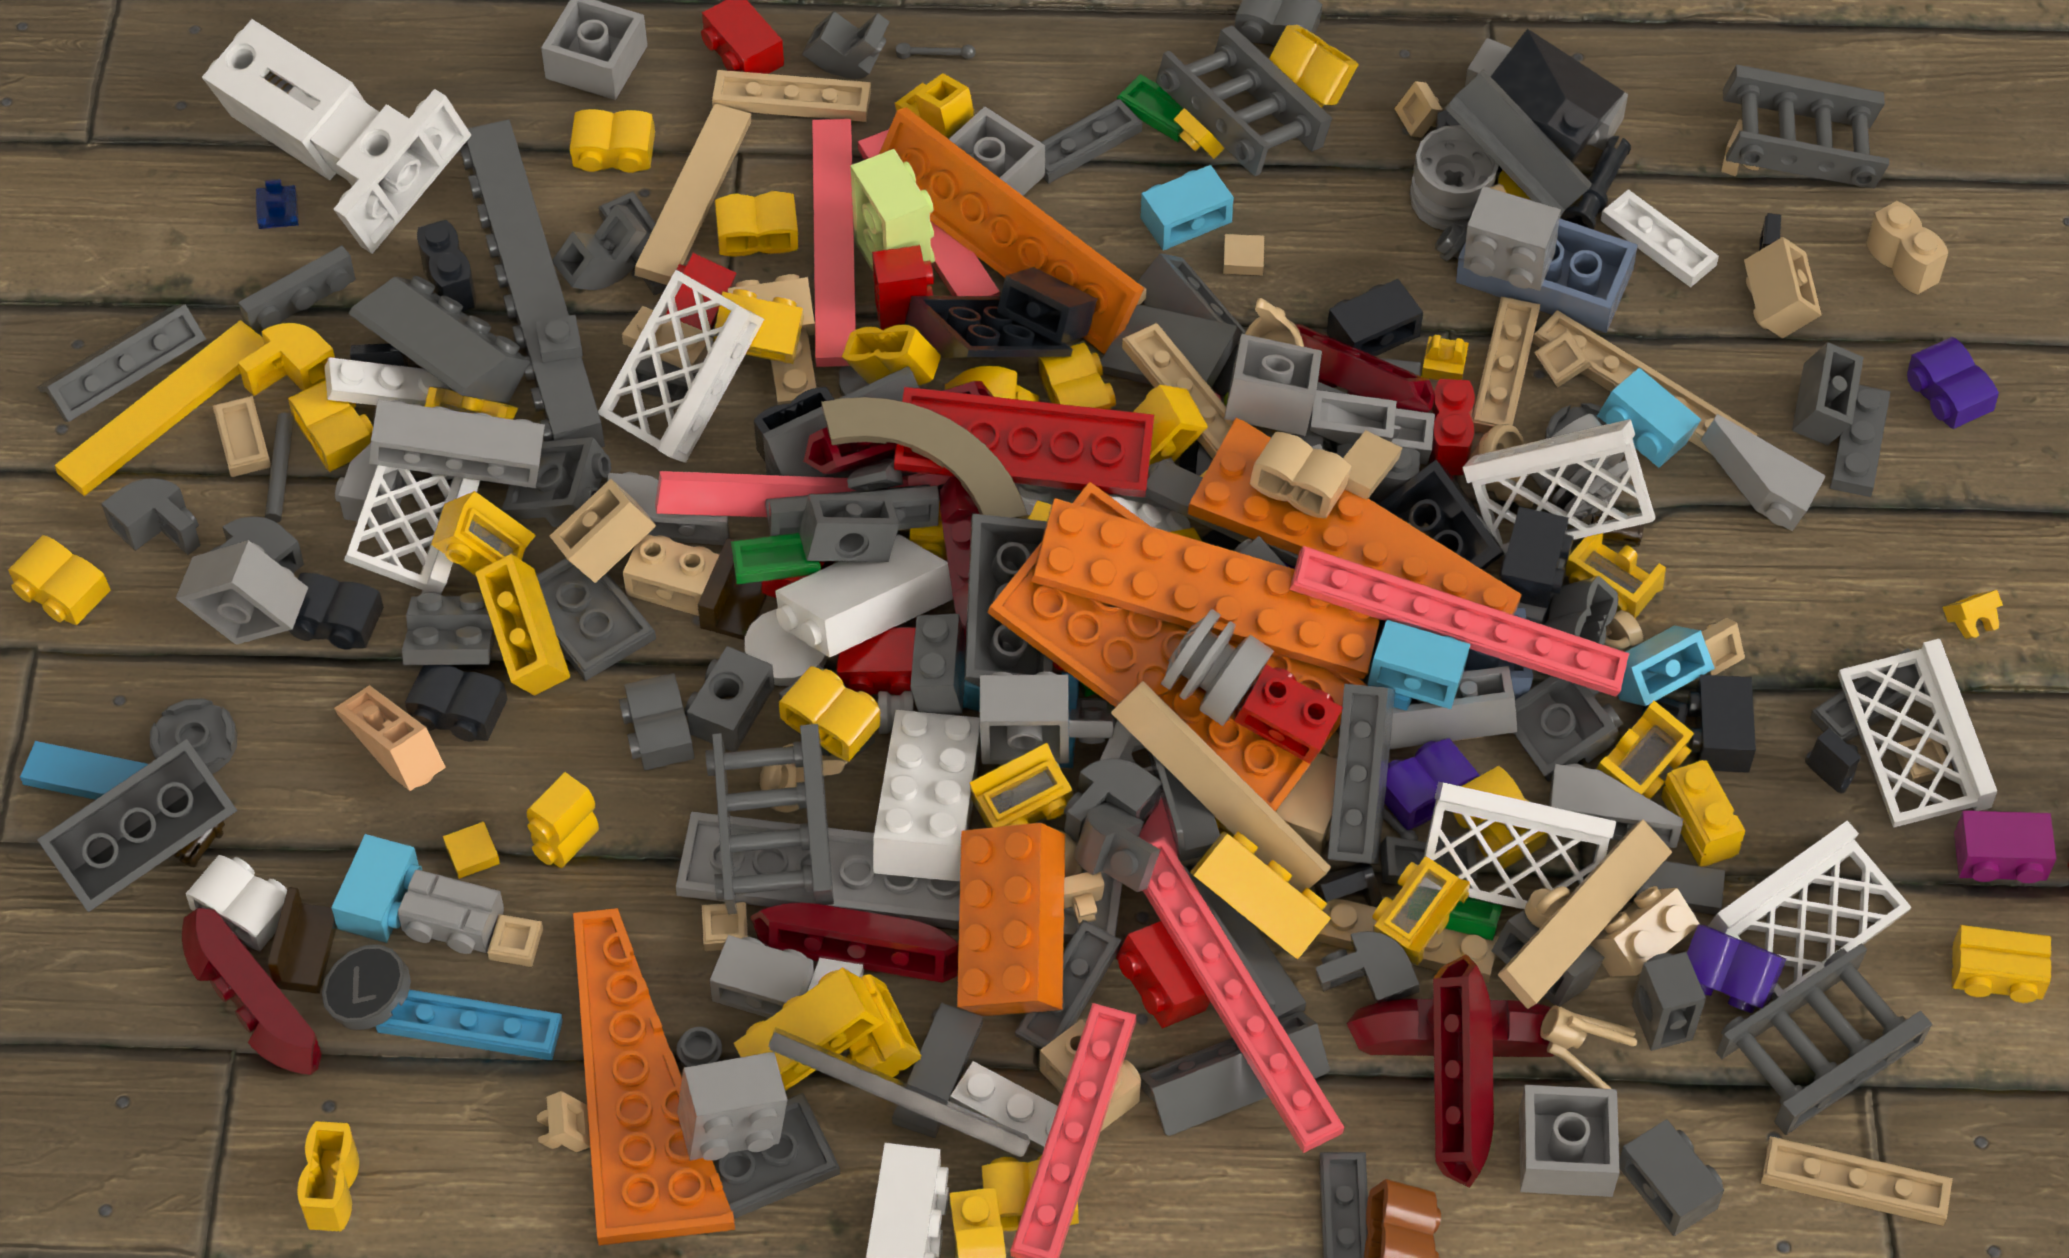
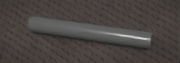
M280 413L277 416L265 518L276 523L282 519L294 422L293 415L289 413Z

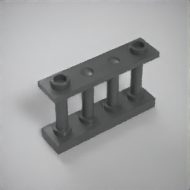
M1233 25L1221 29L1215 52L1207 57L1184 65L1172 52L1167 51L1163 53L1156 83L1183 109L1185 108L1254 176L1261 174L1268 149L1293 138H1298L1311 152L1323 147L1332 117ZM1222 67L1234 79L1209 88L1198 77ZM1243 91H1248L1258 102L1234 112L1222 100ZM1272 114L1284 125L1259 136L1248 123Z
M1737 64L1723 87V101L1741 104L1743 131H1739L1728 150L1726 161L1875 189L1890 165L1889 158L1870 155L1868 128H1871L1885 105L1884 92ZM1757 107L1778 111L1780 138L1759 134ZM1794 114L1815 118L1817 145L1796 141ZM1831 121L1852 125L1854 152L1833 148Z
M818 724L801 725V741H794L793 746L725 753L721 733L712 734L713 750H706V765L708 776H715L722 861V874L714 875L717 901H725L728 915L737 914L736 894L805 888L806 892L814 891L816 904H834L822 750ZM795 764L796 768L804 767L805 782H797V787L728 794L727 770ZM798 805L799 809L807 808L808 823L800 824V828L731 835L730 811ZM795 846H802V850H810L811 865H803V870L734 877L733 853Z
M1862 943L1849 952L1844 948L1838 950L1827 959L1823 969L1747 1019H1744L1742 1016L1735 1018L1721 1031L1723 1037L1716 1054L1721 1059H1724L1737 1049H1740L1781 1097L1779 1100L1781 1107L1774 1122L1785 1135L1921 1045L1932 1026V1023L1921 1010L1907 1020L1904 1016L1898 1017L1857 971L1867 952L1866 947ZM1842 980L1884 1028L1883 1036L1873 1043L1870 1039L1864 1040L1823 992ZM1809 1003L1850 1051L1848 1054L1849 1059L1840 1065H1837L1835 1062L1829 1063L1789 1015ZM1774 1025L1816 1074L1814 1076L1815 1081L1804 1089L1801 1085L1795 1086L1756 1041L1755 1037Z

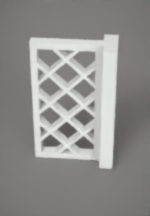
M675 270L600 407L599 415L654 446L668 457L686 463L764 319L682 272ZM683 283L693 289L696 305L678 311L675 296ZM702 294L711 300L704 302ZM722 305L731 310L722 327L710 329L706 313L707 309ZM698 313L703 333L684 339L680 318ZM672 321L676 342L658 347L655 333L659 325ZM705 340L708 354L704 362L691 366L686 346ZM679 349L683 369L664 374L660 354ZM652 357L657 377L638 383L635 369L641 360ZM685 376L688 386L686 395L683 399L671 402L667 381ZM659 384L664 405L645 411L640 390ZM633 393L637 410L636 414L622 418L612 412L621 396ZM665 412L669 426L660 440L651 435L647 417ZM639 420L641 428L634 425L632 422Z
M1631 419L1476 455L1462 467L1467 483L1472 482L1482 518L1503 549L1504 555L1508 551L1509 543H1502L1498 527L1503 518L1515 524L1517 515L1508 509L1517 493L1537 504V511L1545 509L1552 514L1569 517L1568 524L1576 528L1568 529L1566 534L1574 536V539L1650 523L1655 520V514L1633 443L1635 432ZM1624 452L1629 470L1623 480L1601 468L1607 456ZM1600 458L1597 465L1590 460ZM1578 463L1592 472L1583 489L1561 477L1568 465ZM1560 467V469H1559V471L1557 472V474H1556L1555 472L1549 470V469H1553V468ZM1537 472L1552 481L1543 498L1522 486L1528 474ZM1596 475L1618 487L1609 504L1587 492ZM1521 476L1518 482L1510 479ZM1630 476L1632 478L1634 486L1627 483ZM1498 481L1513 490L1504 507L1489 499L1485 484ZM1557 484L1578 496L1569 513L1548 501ZM1622 490L1638 499L1642 513L1627 516L1613 507ZM1582 499L1604 511L1598 523L1588 525L1573 516ZM1493 511L1499 514L1496 520ZM1608 514L1615 518L1613 520L1605 521Z
M377 465L344 561L421 589V594L430 592L441 594L447 583L453 562L447 559L444 553L431 545L434 534L419 540L410 523L426 518L435 533L439 522L435 514L442 513L445 503L473 491L477 492L480 480L431 473L432 477L416 482L410 470ZM398 469L407 486L390 491L383 479V475ZM452 479L451 484L449 486L447 480ZM437 484L446 499L442 503L430 506L421 490ZM378 489H379V491H380V493H381L382 495L376 497L377 492H378ZM413 494L421 510L405 516L395 499ZM387 503L396 520L379 525L371 509ZM367 523L370 529L364 531ZM401 527L410 544L393 550L384 533ZM375 537L384 554L372 557L358 552L357 549L360 542ZM429 546L428 552L426 553L424 548ZM415 552L423 565L421 573L417 574L404 569L398 557Z
M1940 639L1924 642L1922 649L1839 670L1838 676L1893 828L1972 807L1974 811L1992 808L1997 789ZM1915 664L1920 679L1914 689L1892 678L1897 668ZM1888 671L1887 675L1881 672ZM1867 676L1882 684L1874 698L1871 699L1857 692L1852 680ZM1887 686L1909 697L1901 713L1878 702ZM1922 686L1924 687L1926 694L1919 692ZM1914 700L1932 709L1934 717L1929 726H1925L1906 716ZM1861 704L1868 707L1865 714L1863 712ZM1873 710L1895 721L1887 737L1869 728L1867 721ZM1901 724L1923 735L1915 751L1892 740ZM1936 724L1938 725L1940 732L1934 730ZM1928 738L1946 746L1948 756L1943 765L1920 754ZM1875 742L1882 745L1879 751L1877 750ZM1887 748L1910 759L1901 776L1883 767L1881 758ZM1915 762L1938 773L1929 790L1906 779ZM1950 762H1952L1954 771L1948 768ZM1942 776L1960 784L1964 797L1948 800L1934 793ZM1889 781L1896 784L1893 790L1891 789ZM1901 787L1924 798L1917 809L1900 813L1895 797ZM1929 801L1935 803L1933 805L1926 806Z
M1438 782L1435 794L1436 803L1424 857L1427 856L1434 861L1446 852H1449L1462 872L1457 877L1460 879L1465 878L1470 882L1471 888L1469 889L1468 897L1525 909L1527 901L1521 898L1513 885L1514 883L1535 871L1545 889L1553 890L1560 886L1568 887L1575 881L1581 884L1584 880L1582 877L1592 872L1606 856L1610 838L1613 839L1616 821ZM1444 810L1462 814L1471 828L1470 831L1449 843L1441 830ZM1470 816L1487 820L1476 826ZM1495 821L1504 823L1514 840L1492 852L1479 831ZM1513 826L1529 830L1519 836ZM1538 831L1545 832L1549 835L1557 849L1535 862L1523 840ZM1475 835L1488 856L1466 869L1453 848ZM1556 835L1571 838L1572 840L1562 845ZM1439 837L1445 847L1435 852ZM1580 841L1597 844L1594 862L1583 870L1578 871L1566 850ZM1518 844L1531 866L1509 879L1498 862L1497 857ZM1561 854L1573 876L1552 888L1539 867ZM1491 861L1504 880V883L1490 892L1481 891L1470 874ZM1424 878L1419 885L1439 891L1442 889L1427 878ZM1509 888L1514 898L1499 895L1498 893Z
M1848 820L1721 910L1708 925V927L1740 939L1739 935L1747 929L1765 932V950L1772 953L1774 934L1796 938L1795 957L1780 955L1786 958L1784 965L1794 967V982L1784 990L1777 983L1771 997L1773 1000H1776L1823 969L1824 963L1835 953V945L1843 946L1840 949L1844 948L1849 952L1859 944H1865L1912 908L1854 840L1859 833ZM1850 856L1861 868V882L1839 878L1840 863ZM1831 870V876L1824 875ZM1816 883L1830 886L1829 905L1807 901L1808 885ZM1838 888L1861 891L1860 910L1838 907ZM1797 893H1799V899L1792 898ZM1869 893L1883 895L1894 907V910L1887 915L1868 912ZM1779 906L1798 909L1797 928L1775 925V909ZM1806 911L1829 915L1828 934L1805 930ZM1767 916V923L1758 922ZM1837 916L1859 920L1858 936L1855 938L1837 936ZM1867 922L1875 923L1867 929ZM1804 939L1827 943L1826 959L1822 962L1803 959ZM1803 969H1808V970H1810L1809 972H1807L1805 975L1802 976V970H1803Z

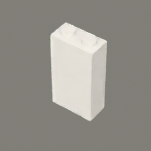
M898 534L894 541L889 562L839 561L776 590L778 604L776 617L783 630L793 634L826 656L832 657L953 600L948 562Z

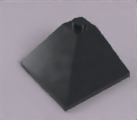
M1528 28L1490 76L1572 163L1625 93Z
M911 296L904 324L916 328L937 350L941 358L1071 357L1073 351L1066 343L1060 345L997 313L1001 296Z
M1437 460L1433 461L1378 504L1403 521L1410 522L1411 526L1482 570L1505 554L1471 500L1455 478Z

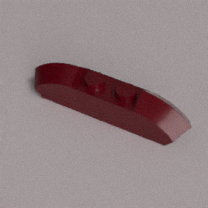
M1295 324L1299 329L1304 347L1322 351L1318 382L1332 388L1340 386L1346 389L1349 395L1397 401L1396 409L1426 413L1431 411L1436 394L1430 380L1303 325Z
M972 381L943 390L946 392L994 397L982 381ZM826 427L809 435L803 462L823 474L843 472L894 457L896 443L852 442L832 445Z
M950 476L940 490V512L956 614L960 615L964 628L966 650L971 517L973 514L980 513L958 478Z
M815 903L781 904L763 909L750 916L758 940L765 946L781 951L786 949L796 950L813 961H819V958L861 964L865 970L941 983L958 976L959 942L943 931L919 921Z
M197 908L185 916L182 925V945L187 964L198 981H210L212 987L224 1002L231 999L238 1007L235 1010L237 1018L249 1033L253 1032L248 1044L260 1056L283 1069L312 1075L318 1070L321 1058V1050L315 1032L214 909Z
M1465 954L1442 966L1433 978L1435 1162L1444 1176L1470 1188L1484 1167L1493 1136V1031L1491 1004L1485 981L1476 963Z
M1401 999L1375 1003L1357 1009L1346 1023L1358 1049L1369 1055L1434 1056L1433 999ZM1490 1000L1493 1057L1555 1056L1547 1052L1550 1041L1541 1038L1540 1035L1542 1022L1551 1007L1535 1004L1527 1009L1521 1001Z

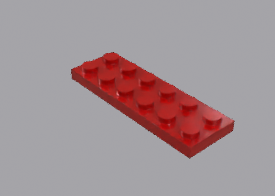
M904 387L902 402L929 409L968 430L999 459L1014 483L1082 491L1091 482L1106 494L1142 498L1146 496L1154 424L1153 414ZM896 444L894 470L955 477L947 468H942L930 459L913 452L912 448Z

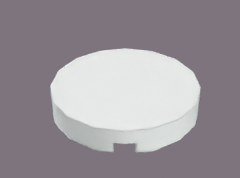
M777 609L762 614L750 625L745 636V654L773 664L774 685L790 686L810 666L816 667L820 665L823 668L828 656L809 646L793 634L783 630L778 623L776 617Z

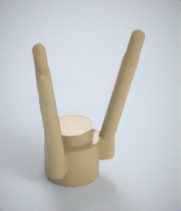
M1557 1005L1553 1006L1546 1014L1540 1031L1541 1038L1550 1041L1547 1052L1563 1059L1593 1086L1601 1089H1611L1599 1076L1567 1049L1571 1047L1579 1048L1583 1044L1587 1033L1634 1047L1637 1045V1039L1634 1038L1636 1031L1619 1024L1573 1013Z

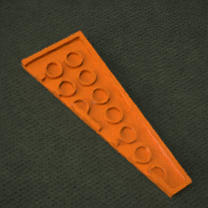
M1235 418L1189 503L1188 514L1254 540L1260 536L1266 544L1299 555L1301 548L1306 546L1512 615L1515 614L1522 594L1370 499L1366 500L1344 490L1327 518H1317L1301 512L1288 501L1276 500L1260 493L1250 485L1254 464L1271 437L1238 418Z
M618 908L573 913L598 1245L735 1230L734 1214L730 1209L713 1161L703 1158L689 1159L677 1113L682 1077L664 1035L659 1016L653 1006L645 979L642 977Z

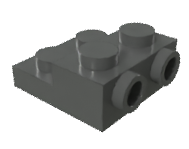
M594 437L542 442L536 488L509 485L502 511L514 520L545 517L552 527L561 526L599 490L601 479L608 477V473L611 472L609 456Z
M430 592L417 597H411L406 614L407 634L402 648L403 665L490 663L496 635L482 593L469 592L461 596H442L439 593Z
M1554 676L1548 677L1515 700L1517 732H1514V735L1548 782L1552 780L1555 764H1576L1583 758L1589 763L1618 743L1622 736L1617 728L1623 725V722L1609 703L1601 707L1594 696L1599 691Z

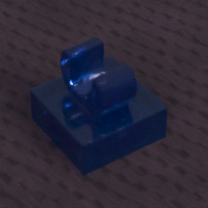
M281 179L266 180V188L256 189V212L259 229L299 226L296 185L283 186Z

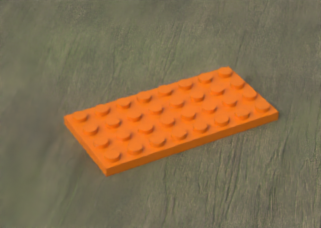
M1091 482L1086 485L1073 502V504L1150 526ZM1040 543L991 604L987 613L1114 707L1144 681L1276 812L1311 764L1234 722L1255 681L1224 726L1220 725L1199 710L1206 693L1204 689L1198 687L1190 697L1184 700L1179 695L1189 681L1185 676L1181 675L1171 690L1161 684L1166 675L1170 657L1190 628L1031 582L1041 546ZM1229 641V644L1235 648L1240 644L1235 641ZM1273 653L1266 663L1272 668L1279 667L1289 671L1295 676L1297 682L1311 690L1319 689L1328 693L1334 699V703L1340 706L1343 705L1344 684L1368 686L1357 677ZM1342 710L1320 751L1340 726Z

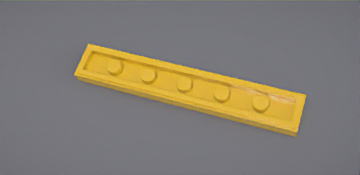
M238 321L55 465L57 474L83 496L87 495L240 374L238 362L244 359L251 351L264 346L263 337L243 321Z

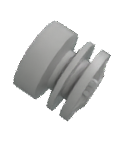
M1461 125L1443 126L1436 129L1420 142L1416 153L1414 174L1410 188L1411 206L1419 219L1433 228L1445 230L1451 223H1455L1459 227L1462 225L1467 227L1482 187L1490 188L1494 186L1499 165Z
M1587 414L1568 424L1552 437L1599 427L1602 424L1593 414ZM1624 452L1607 456L1601 467L1622 480L1629 470L1626 460L1620 462L1624 457ZM1600 458L1592 459L1590 461L1597 465ZM1575 463L1568 465L1561 477L1583 489L1592 472ZM1560 467L1553 468V469H1549V470H1551V471H1553V472H1555V473L1557 474V472L1559 471ZM1537 472L1529 474L1541 490H1548L1552 483L1551 480ZM1596 475L1587 492L1609 504L1618 487ZM1560 487L1552 498V504L1557 507L1567 505L1564 511L1569 513L1578 496ZM1582 499L1573 516L1582 520L1600 509Z
M1211 609L1204 618L1191 626L1169 659L1167 672L1161 684L1171 690L1180 676H1185L1189 681L1179 697L1186 700L1198 687H1201L1206 693L1199 710L1224 726L1274 650L1252 635L1246 637L1236 648L1229 644V641L1234 633L1236 624L1230 621L1218 637L1211 631L1221 614Z

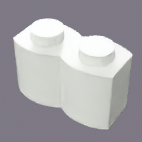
M218 855L186 892L190 909L193 911L197 908L214 909L242 943L257 951H261L276 933L287 889L274 879L270 878L268 881L254 876L255 872L252 867L238 857H234L231 860L225 856Z

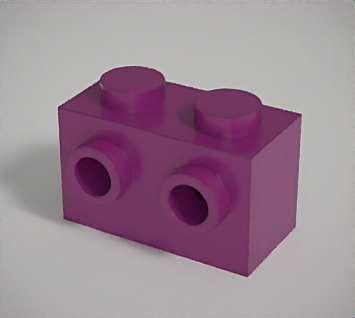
M1962 811L1954 831L1959 878H1973L1979 882H1990L1996 879L2018 880L2022 883H2035L2040 880L2047 881L2056 861L2051 813Z

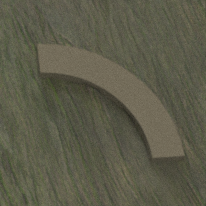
M861 397L821 402L832 445L852 442L883 444L891 442L912 448L913 452L930 459L953 473L972 498L981 515L1020 519L1028 518L1022 497L999 459L973 434L952 420L929 409L890 399Z

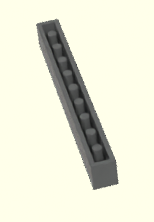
M510 119L468 128L471 137L466 141V146L461 147L460 153L465 170L472 168L474 175L468 176L473 199L481 198L482 201L481 205H477L482 229L489 227L491 234L485 235L490 257H498L500 264L494 265L499 288L507 287L509 294L503 295L508 319L516 318L518 325L512 326L515 343L520 347L519 350L525 348L527 356L524 357L531 361L524 374L527 381L533 379L535 381L536 387L531 388L530 392L535 411H543L545 419L539 420L540 424H545L544 442L594 437L601 448L605 447L602 423L582 357L542 363L535 321L569 316Z

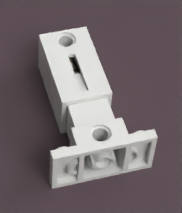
M253 19L250 20L243 30L236 34L232 43L218 59L211 63L208 71L202 76L231 117L328 180H331L336 173L348 180L352 187L341 196L334 211L359 245L371 254L375 252L471 137L470 132L448 98L436 89L418 104L410 118L387 104L379 112L365 102L351 81Z

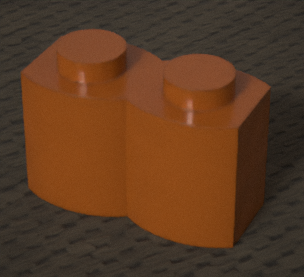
M1388 1179L1373 1187L1369 1193L1366 1209L1368 1235L1365 1243L1364 1258H1439V1253L1435 1251L1433 1234L1439 1228L1441 1211L1437 1207L1435 1192Z

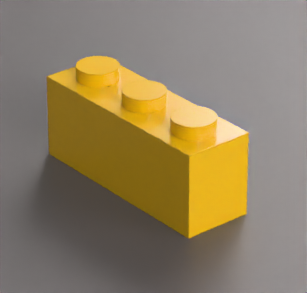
M509 554L476 571L475 574L511 683L535 696L571 678L535 569L516 556Z
M1237 831L1233 837L1226 832H1222L1190 873L1298 960L1331 919L1322 911L1327 903L1307 887L1300 893L1291 886L1288 881L1293 875L1273 859L1268 865L1253 855L1258 847Z
M842 967L839 970L825 974L819 980L818 985L805 994L788 1000L783 1005L782 1010L766 1021H760L752 1025L746 1031V1035L734 1042V1045L740 1057L774 1052L769 1050L770 1047L768 1045L775 1027L840 1054L884 1024L885 1021L863 979ZM774 1052L785 1091L816 1071L814 1068Z

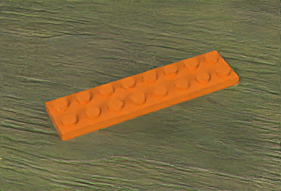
M907 107L897 110L879 154L895 149L902 162H909L920 191L925 189L932 200L934 211L930 213V221L965 248L975 253L978 258L1004 278L1006 275L1035 267L1097 298L1089 333L1082 338L1105 355L1110 344L1125 330L1145 288Z
M1054 498L1051 504L1031 582L1187 628H1191L1192 625H1195L1213 609L1221 614L1211 631L1218 637L1231 621L1236 624L1230 639L1231 641L1241 643L1246 637L1252 635L1274 650L1273 653L1360 679H1364L1368 674L1380 619L1289 590L1295 569Z

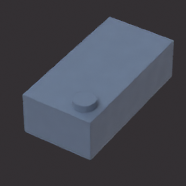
M1560 219L1555 254L1540 291L1532 288H1518L1509 281L1492 276H1479L1471 270L1463 268L1466 242L1458 258L1456 283L1498 297L1502 296L1541 304L1539 311L1553 315L1558 310L1583 326L1607 333L1633 272L1638 244Z

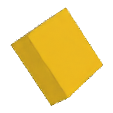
M484 822L443 836L444 845L459 879L500 864L499 856Z

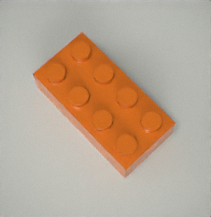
M1043 823L961 831L957 1007L980 1016L1062 1010L1065 879L1064 833Z

